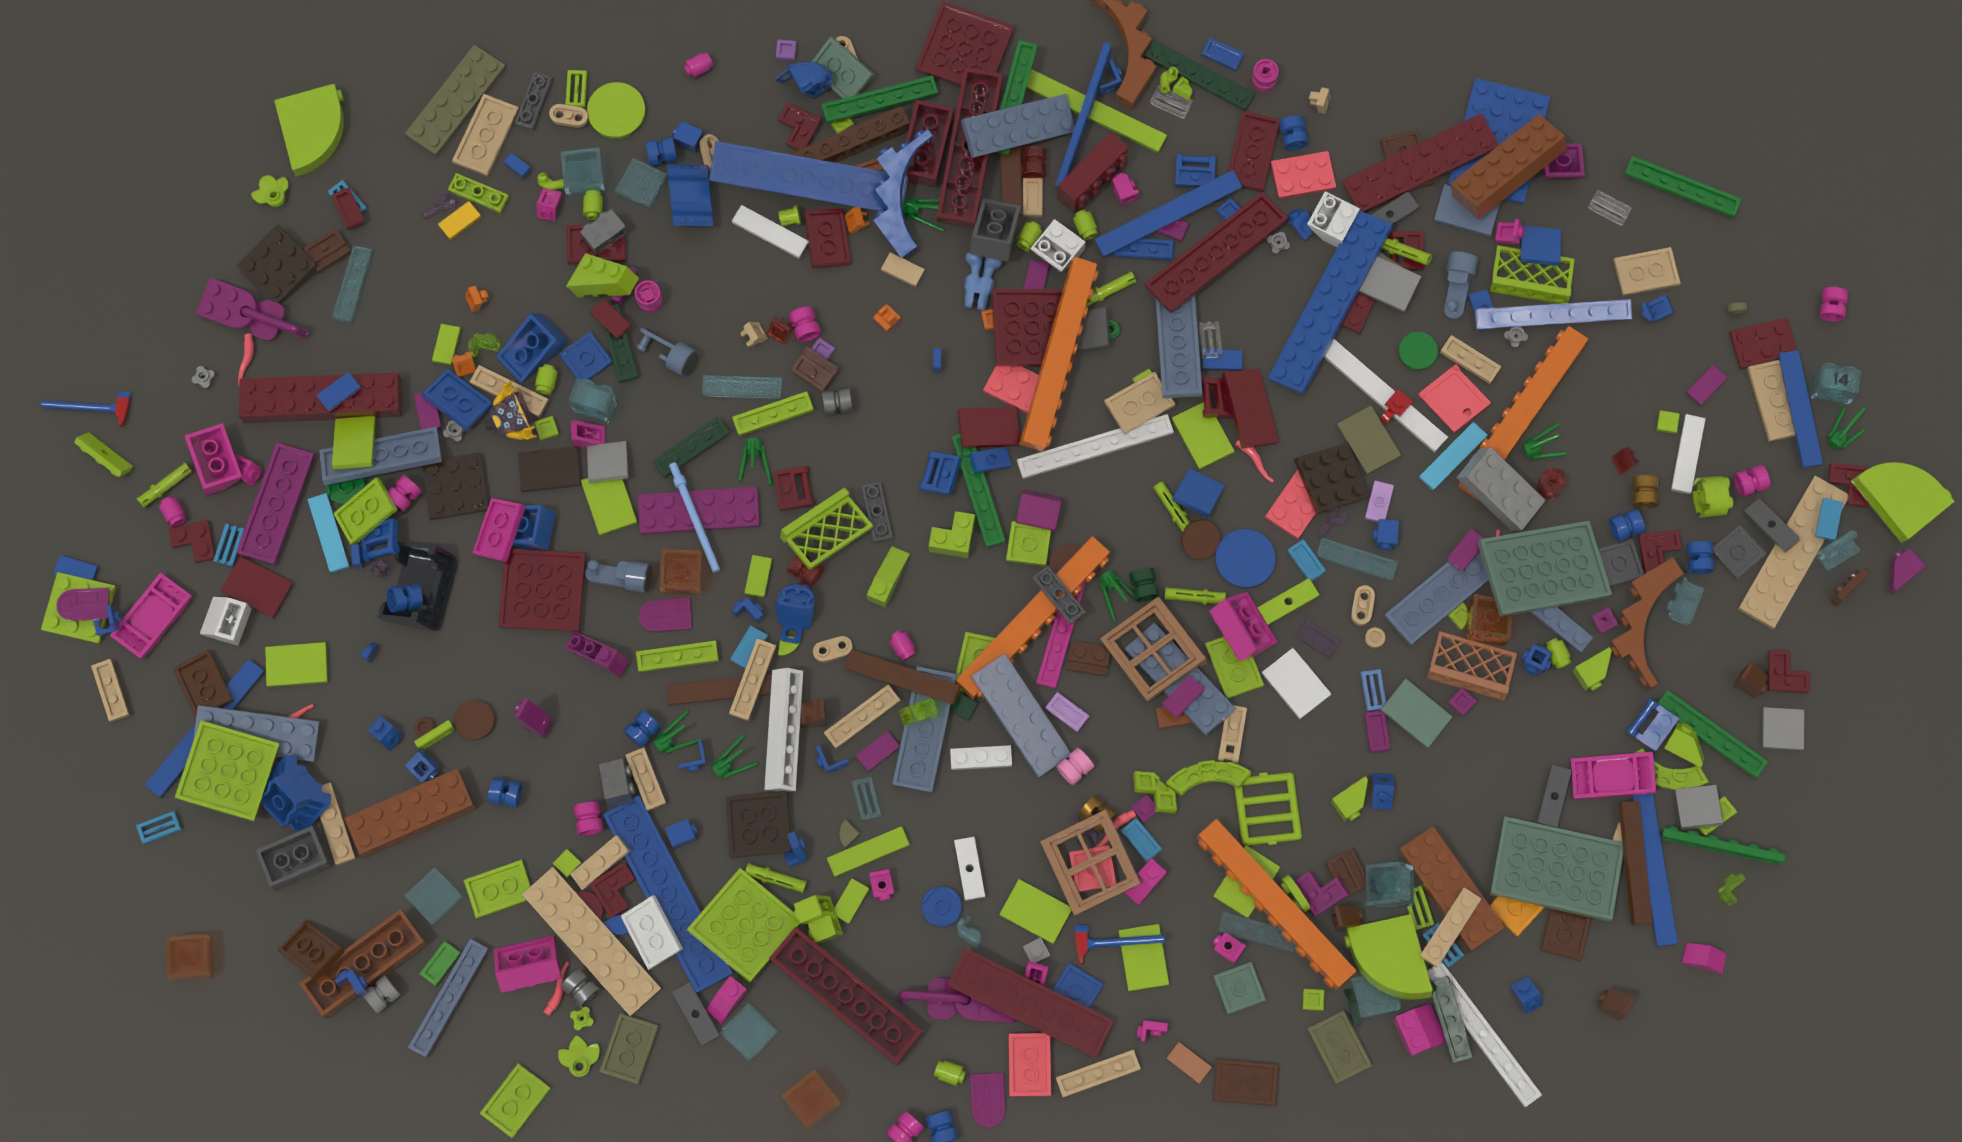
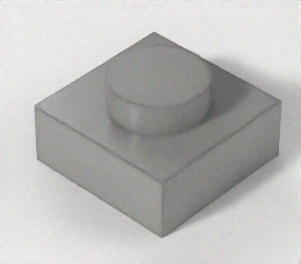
M1041 937L1023 946L1031 962L1038 963L1050 957V953Z

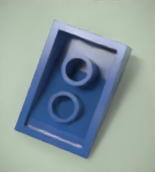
M530 313L496 355V358L520 383H524L538 371L539 367H542L559 352L567 342V339L542 313Z
M524 505L526 507L511 548L548 551L555 512L542 505Z

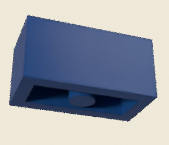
M512 153L504 161L505 166L523 180L532 171L529 165Z

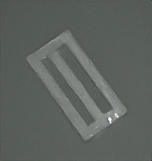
M1160 85L1157 86L1150 100V104L1185 119L1193 103V100H1187L1171 90L1167 93L1161 92ZM1159 98L1173 106L1179 107L1183 109L1184 112L1175 109L1169 105H1166L1160 101H1157L1156 99Z
M1597 190L1588 206L1592 211L1623 226L1632 210L1630 206ZM1597 203L1605 207L1607 210L1622 216L1623 218L1621 219L1594 204Z
M1211 321L1207 322V324L1199 322L1202 358L1222 357L1219 321H1215L1214 324H1211ZM1204 329L1208 330L1210 353L1206 352ZM1212 329H1215L1217 353H1214Z

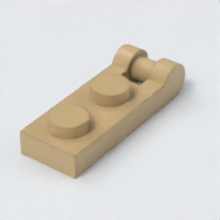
M1233 705L1236 711L1224 720L1218 760H1231L1232 763L1238 764L1247 708ZM1226 746L1234 747V752H1226Z

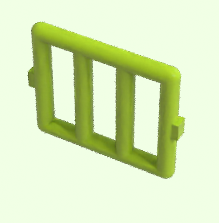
M1267 772L1259 773V776L1249 777L1240 789L1234 786L1242 845L1268 844V846L1277 845V842L1295 841L1302 838L1293 773L1269 775ZM1287 781L1288 793L1244 797L1242 786ZM1289 801L1290 813L1246 817L1245 805ZM1292 821L1293 833L1249 837L1247 825Z

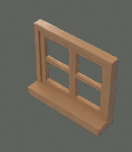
M1159 596L1100 638L1103 645L1147 703L1198 666L1202 668L1207 664L1205 656ZM1155 614L1169 633L1151 646L1136 626ZM1133 629L1148 649L1129 661L1115 641ZM1172 640H1175L1189 659L1171 672L1156 652ZM1153 655L1168 675L1149 687L1135 667Z
M1106 809L1040 841L1074 916H1080L1085 911L1141 884ZM1102 824L1112 848L1092 857L1081 833ZM1078 836L1088 860L1068 869L1058 845ZM1116 855L1127 879L1106 888L1096 864ZM1092 867L1103 891L1082 900L1072 876Z

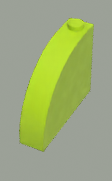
M335 84L274 100L291 167L296 177L307 174L325 163L334 153L341 140L344 129V114L341 101H344L341 89L337 90Z
M1897 462L1879 464L1850 480L1900 543L1910 539L1955 502L1952 499L1951 493L1944 489L1933 476L1910 464Z
M1411 914L1347 928L1346 936H1344L1345 946L1350 948L1357 969L1371 985L1388 995L1401 999L1416 1000L1432 996L1433 990L1424 959L1419 957L1422 951Z

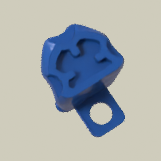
M816 61L788 65V69L778 75L775 81L784 83L793 77L803 95L816 99L821 93L828 90L833 75L827 68Z
M791 583L779 592L775 608L776 620L779 624L783 625L780 640L783 642L798 644L803 628L808 629L812 626L816 597L807 585ZM788 630H795L797 636L795 638H788L785 633Z

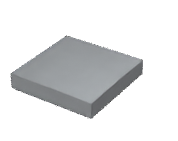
M626 441L587 446L589 483L629 478Z
M1763 707L1762 748L1803 751L1804 710Z
M1716 785L1675 789L1681 830L1722 825Z

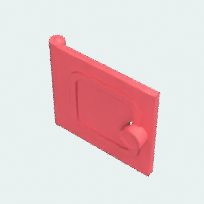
M1457 364L1418 393V396L1454 433L1491 404L1484 394L1460 371Z

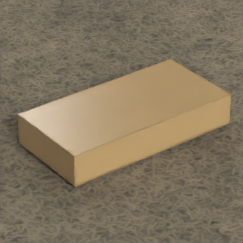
M1023 178V217H1042L1043 178Z
M890 252L881 271L916 288L925 269Z

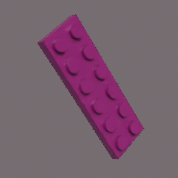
M276 442L236 552L238 555L276 565L315 458L314 453Z
M757 487L688 491L704 531L760 527ZM680 492L638 495L640 535L696 531Z

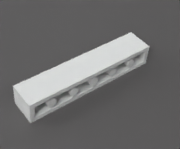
M791 668L772 670L764 788L767 791H796L803 671Z

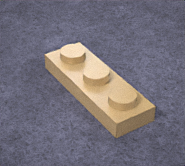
M1452 335L1440 351L1442 355L1488 384H1491L1501 369L1500 365Z
M108 659L92 665L91 667L109 722L130 716L113 661Z
M643 747L626 754L625 756L647 812L666 805L645 748Z
M616 835L570 875L579 887L585 890L590 886L591 882L606 873L625 857L630 850L622 839Z

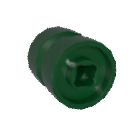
M1142 568L1129 573L1131 585L1135 587L1133 589L1135 602H1146L1160 596L1159 588L1154 583L1156 581L1154 568Z

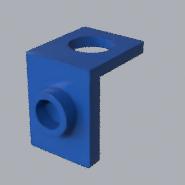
M1113 59L1108 60V69L1114 81L1099 86V96L1118 90L1121 86L1122 73L1119 67H1115Z
M110 604L106 605L110 626L107 629L100 628L99 623L101 620H93L97 636L121 630L119 623L121 622L120 613Z
M701 739L698 742L702 760L678 764L680 770L688 768V772L699 770L701 765H707Z
M820 745L816 746L819 755L816 757L820 768L824 767L827 775L849 766L848 759L828 766Z
M1372 773L1373 794L1371 808L1391 810L1394 793L1393 774ZM1385 778L1388 779V781H1380L1378 779Z

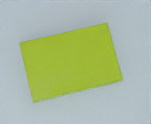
M1204 402L1172 417L1177 431L1199 470L1235 452L1217 418L1203 417Z
M375 416L335 419L332 455L333 470L373 467Z
M375 478L333 514L349 543L356 545L395 513L397 508L380 478Z
M588 478L581 480L600 536L637 524L623 479L589 483Z
M965 632L956 671V679L995 638Z
M1224 637L1205 643L1209 658L1227 700L1264 687L1254 658L1240 662Z
M326 642L265 647L266 685L268 688L328 683Z
M1246 845L1244 849L1273 879L1280 866ZM1226 875L1213 897L1248 919L1255 908L1254 900L1250 896L1246 897L1240 891V885L1236 881H1231Z
M523 860L464 880L476 919L527 902L522 894L531 887Z
M1018 879L999 916L1054 944L1072 910L1065 903Z
M1159 924L1118 930L1119 938L1161 935ZM1162 943L1121 946L1128 992L1169 985Z
M517 1064L480 1114L513 1139L551 1088L520 1064Z

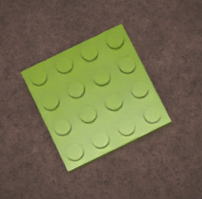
M200 720L175 799L255 822L280 744Z
M739 868L687 928V931L750 983L790 932L801 923L796 919L792 910Z

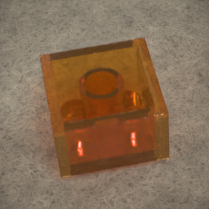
M661 549V593L702 595V550Z
M1474 594L1469 601L1465 639L1505 646L1510 640L1513 615L1500 617L1494 597Z
M208 934L166 937L167 978L171 981L213 978L212 937Z
M815 1070L811 1071L781 1095L807 1130L811 1129L841 1105Z

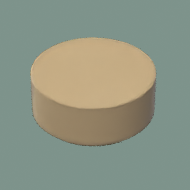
M1376 627L1369 629L1365 635L1366 644L1370 648H1380L1385 642L1383 630Z

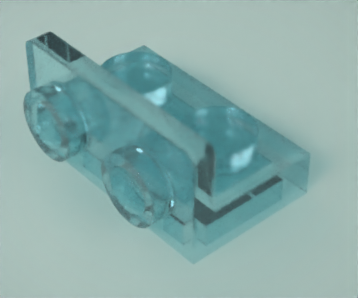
M1854 529L1820 550L1816 555L1827 572L1860 551L1854 542L1858 537Z
M1684 577L1681 582L1677 581L1673 590L1676 595L1674 600H1669L1666 610L1669 611L1667 614L1668 618L1690 626L1705 589L1687 582L1688 578Z

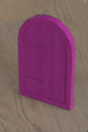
M88 588L67 590L57 600V612L62 618L69 621L109 620L106 605H109L110 589Z
M690 597L647 602L639 612L641 625L650 632L692 629Z
M1003 1073L970 1074L973 1119L982 1127H996L1002 1122L1006 1108Z

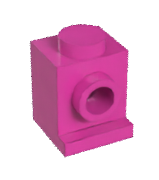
M1120 173L1112 179L1111 186L1120 206L1138 200L1139 191L1138 189L1136 190L1133 180L1129 179L1127 174Z
M889 869L869 873L874 899H879V902L891 900V896L895 895ZM880 882H884L886 884V887L884 889H880L878 887V884Z
M1226 932L1223 936L1219 934L1212 943L1215 946L1213 952L1234 965L1246 946ZM1230 943L1232 945V948L1230 950L1225 949L1224 944Z

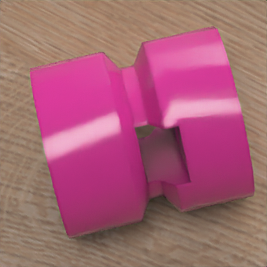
M1263 59L1254 66L1252 84L1257 91L1266 93L1275 88L1279 69L1274 61Z
M649 280L642 281L637 285L635 297L639 308L645 313H654L659 310L663 300L658 285Z
M1839 287L1824 288L1822 291L1821 301L1823 304L1820 307V318L1832 322L1845 320L1847 308L1844 305L1848 302L1849 292Z
M811 306L798 308L789 314L792 326L796 327L794 333L798 342H807L821 335L819 324L814 321L816 316Z
M1762 464L1751 467L1749 471L1742 470L1734 473L1735 486L1741 497L1752 495L1755 493V490L1757 492L1767 490L1771 486L1768 472Z
M402 475L397 480L395 488L391 487L387 491L396 508L401 512H404L411 505L410 500H415L422 493L419 487L405 475Z
M584 802L573 806L574 816L579 820L576 823L577 835H593L603 831L602 819L598 818L601 812L599 802Z
M904 1111L897 1119L898 1124H892L885 1133L895 1142H913L912 1137H917L925 1128L907 1111Z

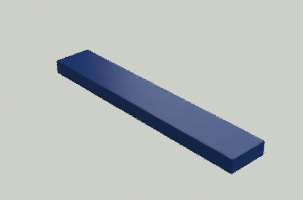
M1799 350L1779 353L1778 359L1802 469L1822 466L1823 461Z

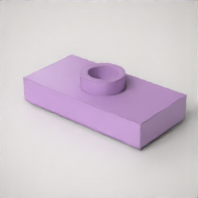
M1374 481L1365 516L1366 520L1378 523L1379 519H1386L1394 485Z
M1058 692L1045 707L1048 712L1077 733L1089 718L1087 713Z

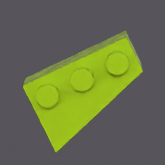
M585 253L566 287L578 298H584V295L599 297L601 294H607L608 296L630 295L639 278L627 266Z

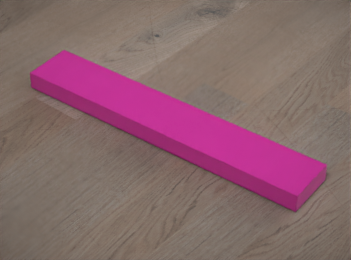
M1087 581L1081 586L1083 588L1081 592L1074 597L1079 604ZM1059 611L1056 612V618L1054 619L1036 682L1037 685L1055 690L1075 623L1073 622L1069 625Z

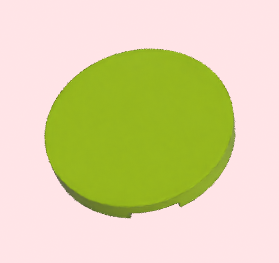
M613 82L601 86L592 94L587 105L588 119L592 127L602 136L610 139H622L630 136L642 125L645 119L646 109L641 94L634 87L625 83Z

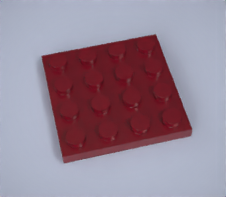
M942 1L915 71L928 76L933 75L934 78L960 87L964 68L997 73L1013 34L1014 25Z
M992 289L995 366L1041 367L1063 289ZM1071 355L1070 362H1073L1072 367L1074 366V355Z
M511 549L507 562H504L499 628L579 632L586 554L580 552Z

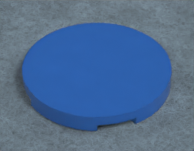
M1251 529L1235 530L1226 535L1219 543L1215 555L1216 568L1218 573L1230 585L1243 589L1254 588L1266 581L1272 574L1275 566V551L1271 542L1263 534Z

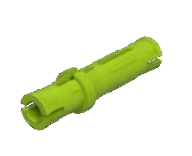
M1387 238L1382 249L1388 250L1390 254L1394 255L1396 253L1426 266L1430 264L1432 254L1399 243L1397 239L1391 240Z
M1130 271L1099 288H1093L1091 299L1087 300L1085 307L1097 301L1102 302L1105 297L1136 283V279H1133V273Z
M184 462L157 484H152L149 490L136 499L145 508L158 497L159 499L163 497V493L192 473L191 469Z
M1164 481L1159 482L1153 489L1173 517L1172 521L1177 523L1183 532L1185 526L1190 523L1186 517L1187 513L1182 511L1178 503L1172 500L1173 496ZM1164 495L1167 496V498L1169 499V501L1171 502V504L1173 505V507L1170 505V503L1168 502V500L1166 499V497H1165ZM1176 512L1179 514V516H1180L1181 519L1183 520L1184 524L1182 523V521L1180 520V518L1178 517V515L1176 514Z
M1166 587L1165 600L1202 602L1203 605H1207V603L1219 604L1226 597V592L1208 591V589L1201 591Z
M748 863L745 870L749 876L762 880V883L769 882L801 893L804 892L807 883L806 880L772 871L769 867L763 868Z

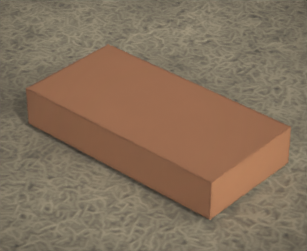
M1178 1042L1166 1058L1198 1084L1201 1083L1212 1068L1180 1042Z

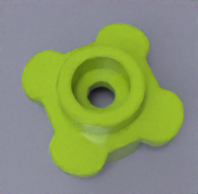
M583 1007L582 1010L570 1013L576 1030L593 1025L594 1021L589 1015L590 1009L588 1007Z

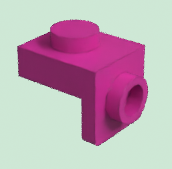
M1515 219V223L1498 222L1496 243L1520 244L1521 237L1523 238L1525 233V227L1522 226L1520 219Z

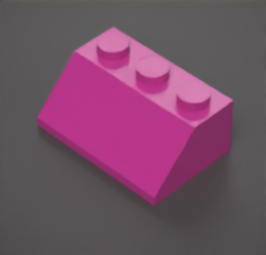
M223 423L184 435L205 496L224 491L242 478Z
M1248 592L1225 598L1209 611L1214 622L1222 631L1223 637L1228 641L1234 655L1240 662L1251 659L1278 643Z
M554 935L494 949L495 975L501 993L562 979Z

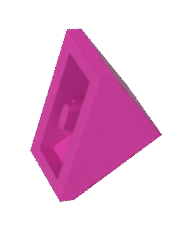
M575 420L571 421L574 447L584 448L590 445L605 444V426Z
M1686 943L1682 963L1722 974L1727 954L1710 945Z
M1029 961L1025 977L1044 986L1049 967Z

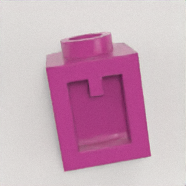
M543 188L536 204L537 218L550 221L556 220V211L562 199V192Z
M236 454L235 458L242 475L241 480L250 486H254L263 470L252 461Z
M1143 1020L1142 1026L1138 1025L1137 1038H1141L1140 1043H1145L1146 1032H1150L1151 1036L1162 1037V1034L1167 1033L1168 1023Z

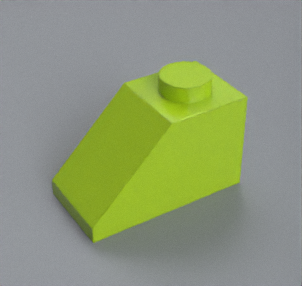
M1610 647L1573 669L1572 672L1585 691L1589 689L1594 691L1603 685L1601 682L1606 677L1612 651Z
M1677 722L1664 749L1701 768L1705 757L1696 731L1688 724Z
M1366 776L1331 800V804L1344 822L1348 819L1353 821L1361 815L1360 811L1364 805L1368 782Z

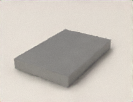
M1377 256L1359 292L1405 312L1421 280V276Z

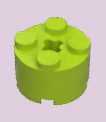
M1713 476L1695 479L1693 486L1697 485V491H1693V503L1696 513H1701L1699 517L1726 515L1729 508L1733 507V499L1729 496L1728 490L1730 487L1729 478Z

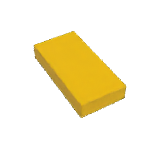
M468 201L438 223V226L451 241L482 217Z

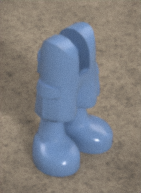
M969 252L966 254L965 259L971 267V274L965 278L964 305L965 308L972 309L975 294H980L977 310L984 311L995 283L991 278L992 274L1002 265V260L986 257L984 274L980 278L979 274L983 257L972 255Z

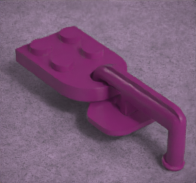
M209 278L196 314L234 329H244L249 326L255 337L266 341L273 340L277 336L279 329L297 335L301 340H305L309 336L307 329L283 321L285 309L281 304L271 300H265L258 304L256 298L251 293L213 278Z
M947 978L931 980L927 991L902 990L897 995V1000L901 1004L907 1003L908 1000L927 1001V1014L932 1019L949 1020L958 1013L962 1018L969 1021L1015 1023V1019L948 987L947 984L950 979Z

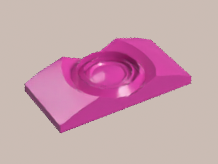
M159 573L121 620V630L114 631L109 636L142 660L160 642L170 625L181 616L192 596L162 573Z
M1653 752L1571 758L1574 799H1601L1656 793Z

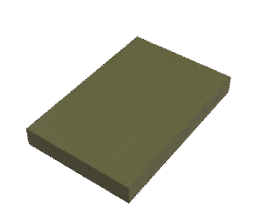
M1372 406L1337 423L1336 426L1349 444L1351 451L1366 476L1401 457L1399 450Z
M1344 1010L1307 1028L1335 1085L1372 1067Z
M619 1013L599 1072L639 1085L659 1025Z

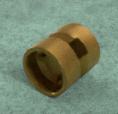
M1653 475L1633 477L1632 489L1636 491L1632 495L1633 507L1643 509L1658 507L1659 494L1656 491L1659 489V478Z
M1093 795L1078 815L1085 820L1093 816L1092 814L1096 809L1100 810V812L1106 809L1113 820L1117 813L1109 806L1104 807L1103 801L1096 795ZM1102 824L1094 827L1099 833L1104 830Z

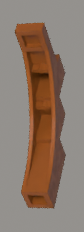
M1090 0V3L1103 9L1111 16L1123 35L1128 54V66L1124 80L1116 93L1115 101L1132 110L1156 74L1157 66H1155L1154 62L1147 58L1143 59L1152 43V38L1147 32L1139 31L1147 18V10L1142 4H1135L1132 1L1126 7L1120 0Z
M1673 557L1631 582L1629 590L1635 599L1638 598L1639 601L1624 609L1620 613L1621 618H1619L1625 628H1629V631L1615 638L1610 643V649L1614 657H1619L1620 660L1628 657L1629 660L1627 662L1633 671L1637 670L1640 675L1638 679L1644 688L1647 687L1649 691L1655 688L1658 682L1647 667L1645 659V624L1656 599L1665 589L1684 575Z

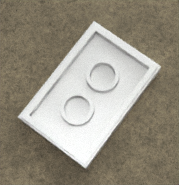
M1294 648L1261 673L1299 720L1331 696L1329 690Z
M655 895L621 915L648 970L653 969L683 950Z

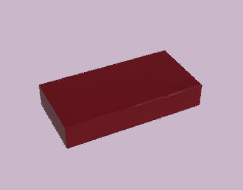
M349 187L331 195L347 230L366 223Z
M605 299L600 301L590 311V314L616 340L631 328V325Z

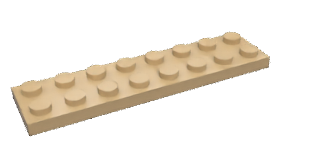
M1817 476L1813 477L1786 524L1800 537V541L1786 553L1776 544L1774 545L1738 608L1739 611L1771 629L1775 628L1825 540L1814 537L1822 499L1827 498L1843 502L1842 509L1848 500L1847 493Z
M553 867L522 894L629 1016L636 1013L661 990L660 986Z

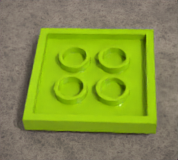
M57 572L41 630L101 644L103 635L97 636L94 621L65 620L57 612V600L62 593L71 589L109 588V604L112 605L117 587ZM107 620L100 621L99 626L101 629H105Z

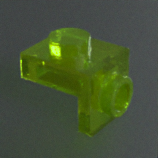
M474 333V337L470 338L468 343V349L473 357H476L479 347L498 351L500 346L498 338L490 333H485V335Z
M1734 873L1724 880L1726 884L1718 890L1720 892L1719 896L1725 904L1729 903L1732 906L1738 902L1731 893V890L1746 880L1742 873L1737 876Z

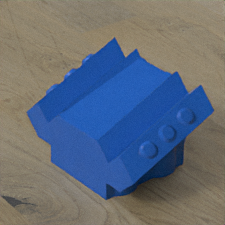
M667 164L673 226L714 227L707 165Z
M286 754L271 771L261 804L282 828L289 825L294 831H301L310 827L331 803V794L322 792V784L315 781L306 770V766L297 764L296 756Z

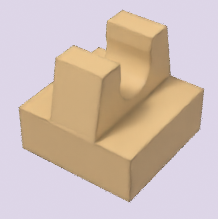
M1322 87L1320 92L1311 91L1309 100H1311L1310 105L1316 106L1318 113L1326 114L1331 99L1329 89Z
M748 322L743 326L744 330L740 333L742 337L749 335L750 340L746 343L748 347L763 343L768 339L759 322Z

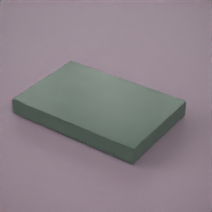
M833 37L827 40L812 60L820 63L832 73L833 79L830 88L842 98L859 95L874 75L871 70Z
M1406 678L1380 709V711L1426 748H1429L1452 718L1448 712Z

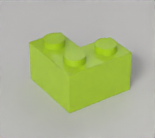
M955 511L952 530L932 527L929 552L968 558L975 524V514Z
M814 895L794 904L796 919L802 924H808L809 936L815 943L822 944L843 935L830 896Z

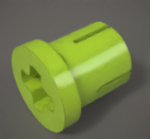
M798 205L793 206L791 209L779 211L781 226L796 223L797 225L802 224Z

